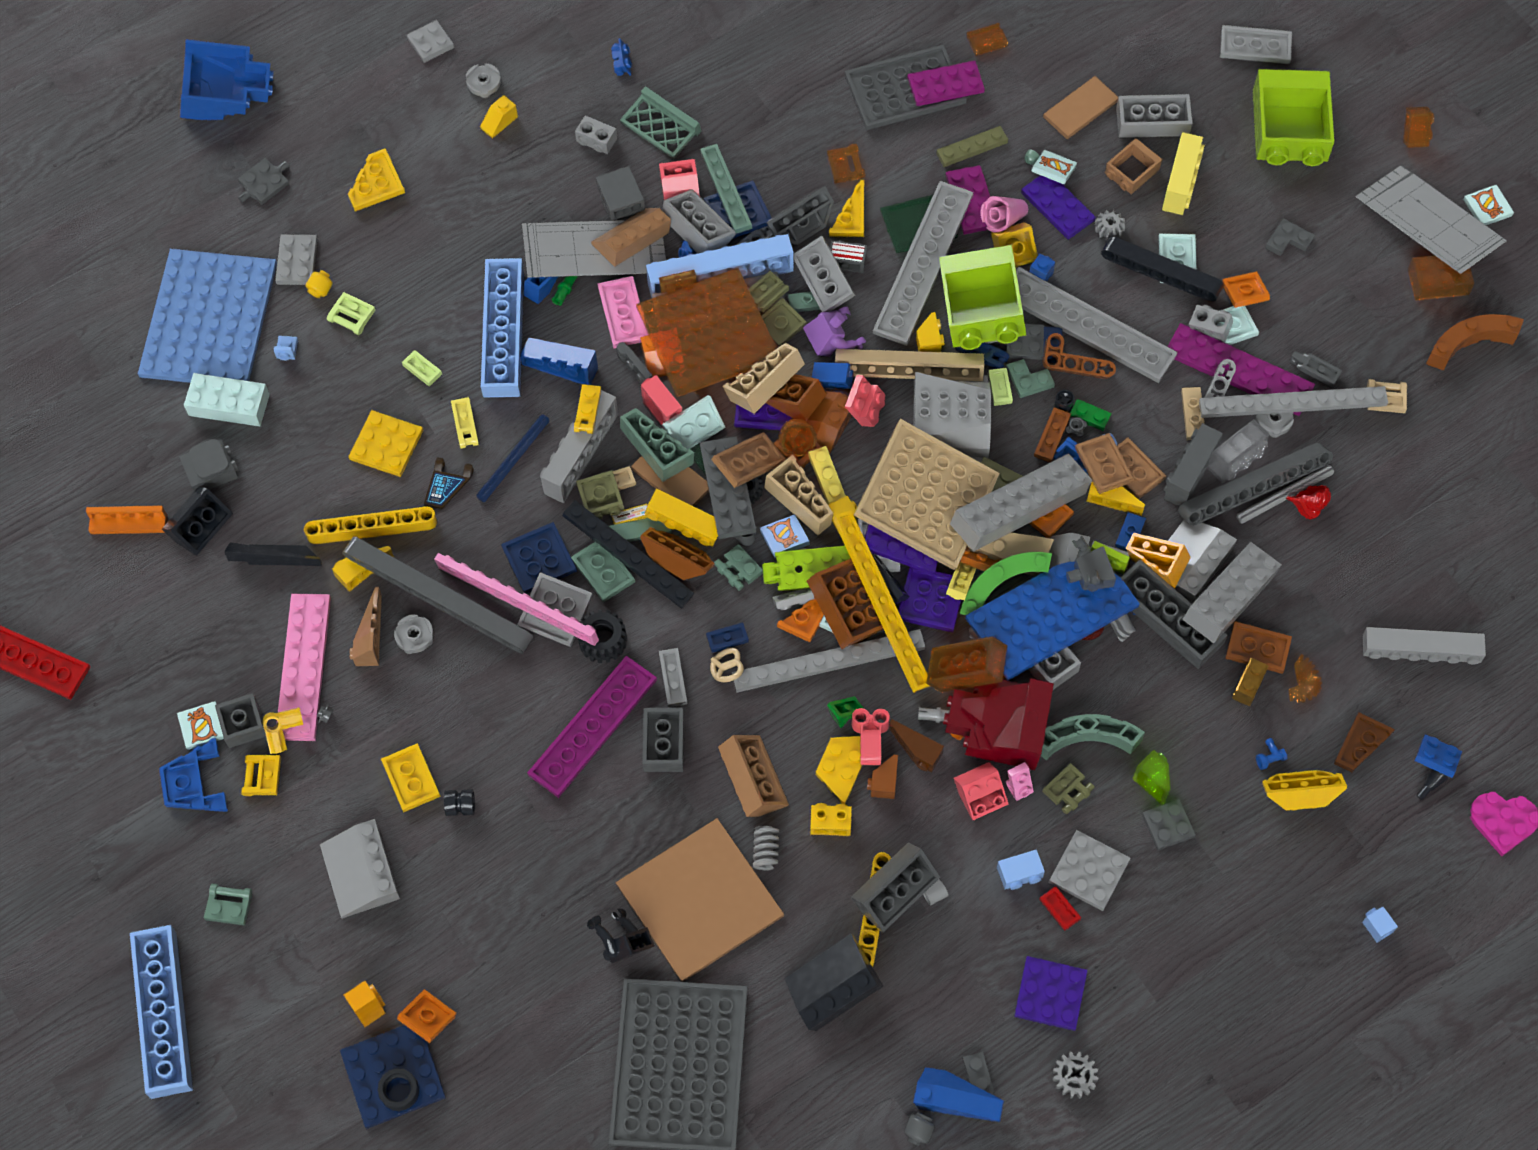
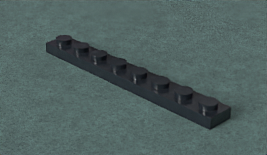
M576 500L563 512L562 516L679 608L682 609L693 597V591Z

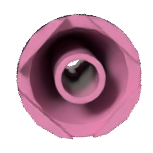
M992 196L982 204L980 211L981 220L986 223L988 230L1002 232L1027 215L1028 205L1022 199Z

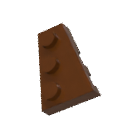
M1358 712L1334 764L1352 773L1394 733L1395 729Z

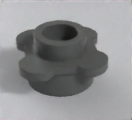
M1072 417L1069 419V426L1066 427V432L1081 437L1084 434L1083 430L1086 428L1087 423L1081 418Z
M329 703L326 707L322 706L317 714V717L320 718L318 723L321 721L327 723L334 709L329 707Z

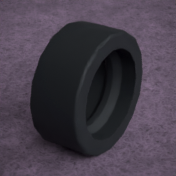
M395 1068L389 1070L381 1077L377 1091L379 1098L387 1108L393 1111H403L415 1104L419 1096V1085L411 1072ZM398 1077L404 1078L411 1086L409 1096L400 1102L390 1100L386 1093L388 1083Z

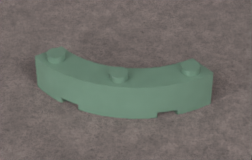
M1099 714L1077 715L1065 718L1061 722L1046 728L1041 757L1047 760L1063 747L1084 741L1108 743L1131 754L1143 740L1145 732L1127 721H1120L1111 718V716Z

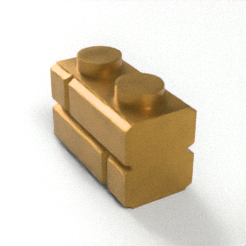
M1250 658L1232 698L1250 706L1269 666Z

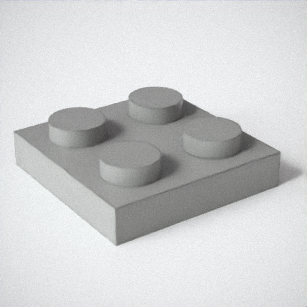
M437 20L407 34L408 41L424 63L454 48L452 41Z

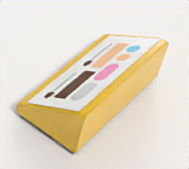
M643 504L625 509L620 514L611 516L614 525L648 518L644 514L648 505Z

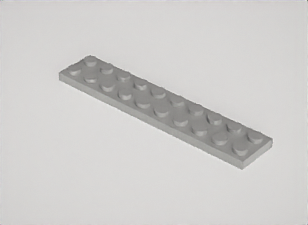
M942 181L939 182L874 326L873 334L907 346L941 270L939 257L947 256L973 198V192Z
M1020 267L1016 270L1022 309L1054 327L1062 328L1063 332L1157 383L1160 382L1176 358L1178 352L1028 271Z

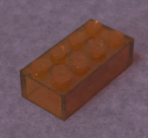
M991 636L933 647L926 684L940 692H946L954 689L958 690L1002 682L1007 645Z

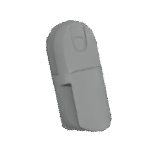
M1127 614L1110 623L1118 639L1122 642L1136 631Z

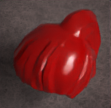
M1310 485L1296 496H1287L1286 499L1294 503L1302 516L1307 519H1314L1328 505L1331 493L1327 486Z

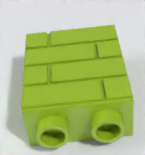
M1259 69L1253 88L1256 159L1267 160L1271 165H1282L1287 161H1303L1307 166H1318L1323 162H1328L1334 145L1330 71Z
M1012 245L939 257L953 348L961 346L963 349L972 350L978 348L984 342L998 340L1000 343L1008 344L1016 341L1020 336H1026Z

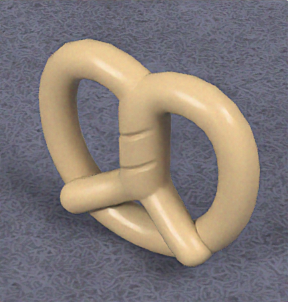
M736 648L724 649L711 658L710 670L715 680L730 682L742 675L744 667L740 661V652ZM727 654L735 655V658L724 663L719 662ZM735 666L738 667L737 672L734 674L721 676L725 670Z

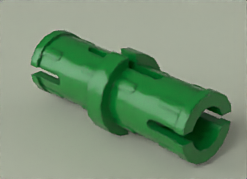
M565 276L563 281L558 284V290L552 298V302L555 305L562 306L566 296L571 293L572 285L578 276Z

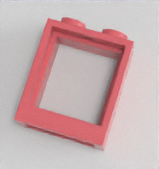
M656 375L652 378H647L641 384L643 404L662 427L663 423L682 412V406Z

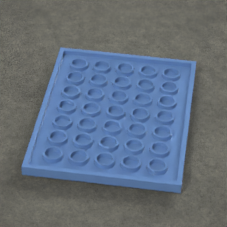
M170 249L138 376L141 378L191 383L193 373L249 381L277 266L276 259Z

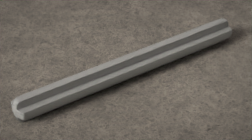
M1326 465L1241 511L1236 516L1237 520L1241 524L1287 500V496L1293 497L1299 492L1304 491L1308 486H1313L1333 475L1334 469L1331 465Z

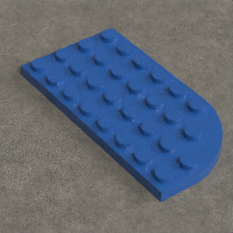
M1066 562L1052 567L1048 573L1043 572L969 613L965 619L1005 678L1010 680L1138 608L1140 603L1125 582L1116 574L1114 587L1102 588L1094 592L1083 590L1079 581L1069 583L1066 572L1075 570V562Z

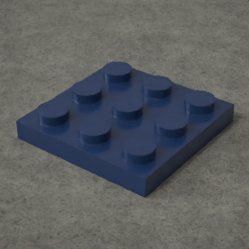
M753 180L736 186L751 221L752 229L737 233L732 239L767 227L766 222L771 219L769 211ZM718 193L703 198L704 202L732 228Z
M554 522L501 544L506 558L525 594L532 591L539 573L559 580L577 572Z

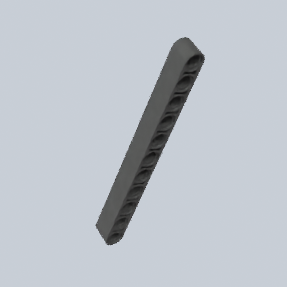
M352 537L342 552L349 560L520 654L525 652L533 639L532 634L357 537Z

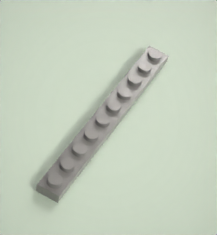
M1385 386L1199 399L1201 418L1383 407L1388 404Z
M921 630L908 632L916 651L925 650ZM888 637L853 644L844 649L840 647L744 669L742 675L733 681L737 693L886 659L896 655Z

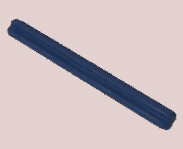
M541 414L477 493L476 496L480 501L485 502L549 423L547 416Z

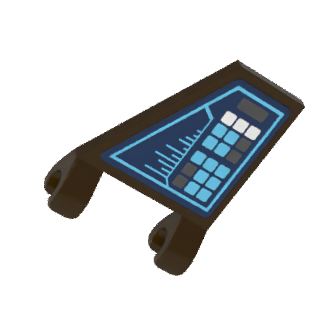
M436 458L424 506L443 509L471 479L474 472L472 464H465L463 476L442 472L445 467L444 459Z

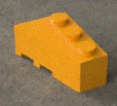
M1133 533L1126 546V550L1133 562L1137 563L1139 560H1142L1174 589L1191 558L1183 544Z
M363 981L343 995L364 1027L385 1014L382 1008L385 1006V1003L373 984L369 986L366 981Z

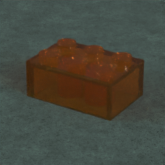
M1436 255L1412 258L1408 267L1415 300L1469 295L1475 284L1471 268L1460 274Z

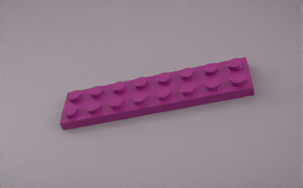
M1182 323L1179 324L1167 346L1178 352L1174 360L1212 377L1223 360H1232L1236 365V370L1229 385L1251 395L1313 391L1315 384L1202 332L1190 329V327ZM1229 364L1222 366L1225 370L1222 375L1218 374V376L1225 377V374L1231 371ZM1293 412V414L1300 416L1301 412Z
M625 656L527 772L528 776L559 798L654 685L657 677L628 656Z

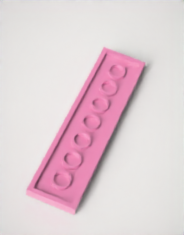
M291 594L278 712L299 707L303 725L283 729L285 741H316L317 714L319 712L331 602L330 594Z

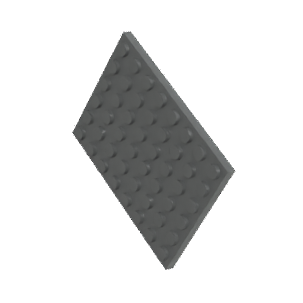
M624 979L609 1146L670 1150H736L747 986Z

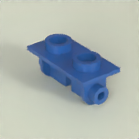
M619 38V44L615 43L611 48L614 72L618 76H622L625 72L631 76L630 48L627 43H624Z

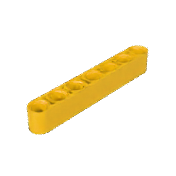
M418 507L314 520L305 524L304 532L311 544H322L351 540L352 537L362 539L431 530L436 527L437 519L431 507ZM407 519H413L411 522H405ZM393 521L392 524L386 525V523ZM356 526L354 529L349 530V527ZM336 528L334 532H329L331 529Z
M880 852L875 855L870 878L882 868L877 865L879 861L887 863L891 859L887 853ZM863 915L858 944L866 957L870 959L871 966L874 967L880 930L875 925H869L867 923L868 918ZM865 938H872L874 942L867 945L863 940Z

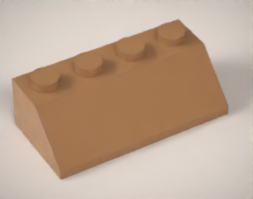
M645 208V210L596 238L591 244L615 267L667 235L670 230L671 219L660 208Z
M733 735L718 746L747 817H760L789 805L760 735Z

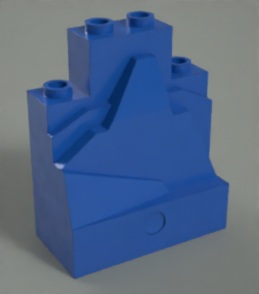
M186 40L180 118L223 120L226 115H245L246 108L250 107V101L268 102V96H272V85H269V81H273V71H270V63L253 62V54H250V47Z

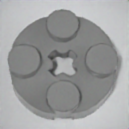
M485 64V66L474 65L466 74L467 88L475 95L488 98L501 85L498 69L491 64ZM481 78H482V79L487 78V79H486L487 81L481 82L480 79H481Z
M1293 412L1257 414L1255 423L1261 431L1277 438L1291 429L1294 422ZM1271 415H1272V416H1276V415H1277V416H1278V421L1272 420V419H1271Z
M408 615L398 622L396 631H394V637L397 645L405 653L422 652L432 645L434 632L428 619L418 617V615ZM414 630L415 632H419V634L417 635V637L414 638L409 637L411 635V631Z

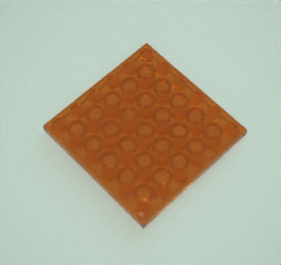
M739 268L636 304V309L676 397L748 372L752 369V365L766 360L765 356L777 349Z

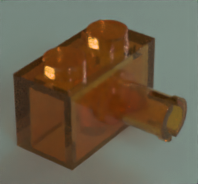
M1428 106L1406 108L1403 142L1408 148L1429 147V142L1433 136L1431 123H1434V113L1431 112Z

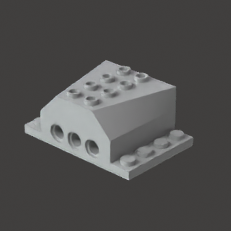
M915 372L913 426L978 462H981L983 457L988 458L991 433L990 383H988V375L983 376V381L948 380Z

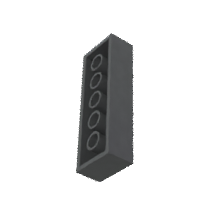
M1139 560L1121 577L1140 603L1139 607L1132 610V612L1197 669L1224 645L1228 636L1225 632L1213 643L1183 621L1185 614L1192 604L1142 560Z

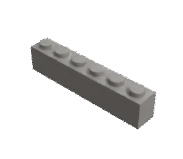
M1366 627L1363 633V656H1369L1372 659L1386 657L1391 660L1404 658L1410 661L1421 659L1428 660L1429 662H1468V664L1474 665L1481 663L1486 656L1485 634Z

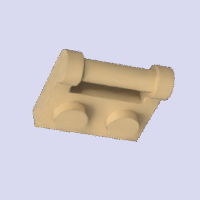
M1373 379L1368 380L1367 387L1385 386L1386 390L1399 391V393L1386 392L1387 406L1368 407L1367 410L1395 413L1406 412L1407 383L1400 382V384L1375 382Z

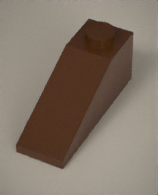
M891 719L889 730L912 761L917 764L919 769L933 772L943 754L944 746Z

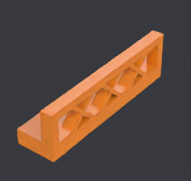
M163 506L86 507V513L90 518V534L165 533L162 528L167 523L168 515Z

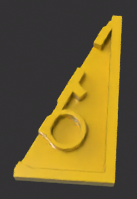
M860 180L854 188L852 196L848 198L842 208V212L836 218L834 226L830 228L829 237H864V180Z

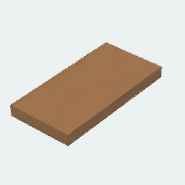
M1094 76L1045 112L1043 118L1066 139H1069L1116 104L1118 96Z
M762 432L714 455L711 460L732 486L736 488L778 467L786 458L767 435Z
M642 456L631 466L635 473L655 489L657 488L692 506H695L709 492L707 481L689 467L662 482Z

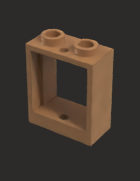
M1135 138L1107 163L1105 174L1109 179L1119 184L1124 191L1132 194L1160 170L1162 159ZM1132 155L1148 167L1134 181L1117 169Z

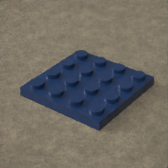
M406 1025L340 1050L366 1129L446 1098L427 1041ZM395 1068L411 1072L419 1085V1096L415 1104L403 1111H393L387 1108L379 1098L377 1091L381 1077L389 1070ZM399 1077L391 1080L386 1088L388 1098L394 1102L404 1101L411 1091L410 1083L406 1079Z

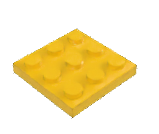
M371 410L348 456L349 460L401 477L423 433V427Z

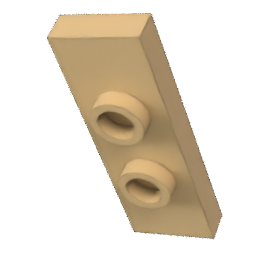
M1201 387L1182 388L1181 390L1186 440H1192L1191 436L1196 428L1199 429L1202 423L1205 424L1204 418H1201L1199 399L1202 398Z

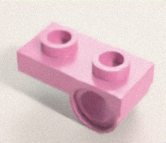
M1025 762L1007 771L1009 779L1006 780V784L1016 801L1034 792L1029 767Z

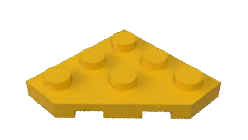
M386 148L368 155L364 168L360 170L356 183L348 193L355 212L405 193Z

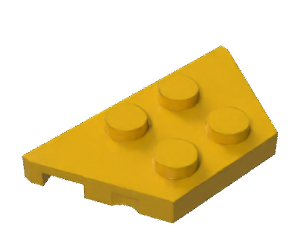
M860 736L831 738L816 770L815 775L827 785V788L840 799L842 804H846L863 766L860 761Z

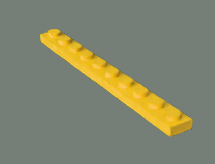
M849 510L835 515L832 519L913 693L930 687L932 685L930 678L852 511Z

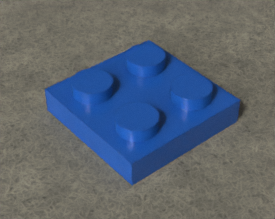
M1425 734L1415 761L1452 778L1457 769L1462 751Z

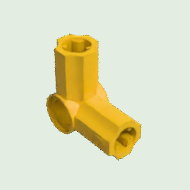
M299 707L277 713L269 712L263 717V726L270 754L281 753L287 750L283 729L303 725ZM276 719L277 724L274 727L267 726V721Z

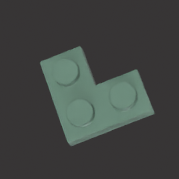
M1024 359L1009 363L1006 366L1019 398L1045 391L1055 386L1048 369L1031 374Z

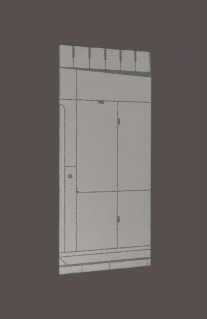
M1402 165L1356 195L1359 200L1460 274L1507 241Z
M626 220L522 223L528 277L647 274L646 265L652 262L666 261L663 237L614 267L591 242Z

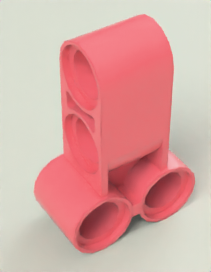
M863 708L856 709L853 712L852 728L855 732L860 733L861 765H881V733L888 730L890 715L885 709H877L872 715ZM863 719L864 722H858L857 720ZM881 719L885 722L880 723L877 720Z

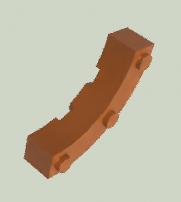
M1488 314L1463 320L1452 326L1439 338L1426 364L1444 371L1448 361L1459 349L1478 343L1481 340H1491L1513 345L1519 335L1524 319L1509 315Z

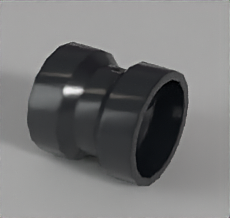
M1067 389L1060 390L1056 395L1054 408L1070 413L1075 399L1074 394Z

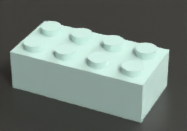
M193 373L184 407L189 416L260 427L270 394L264 383Z

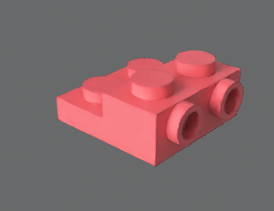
M857 375L845 408L861 426L874 427L879 422V413L885 405L886 394L878 385H871L863 375Z

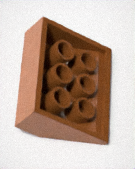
M851 558L817 572L807 580L841 649L858 643L883 630L882 624Z

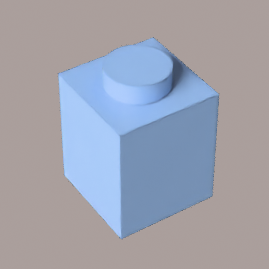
M1384 907L1378 910L1373 908L1365 914L1366 918L1362 922L1376 942L1394 933L1398 927Z

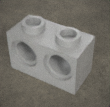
M586 115L575 130L576 141L579 144L589 146L597 152L605 154L609 153L617 140L616 128Z
M1196 305L1189 326L1190 329H1195L1215 339L1226 341L1233 324V318L1225 310L1217 311L1208 305ZM1202 317H1207L1204 321L1199 320ZM1224 322L1222 326H1217V323Z

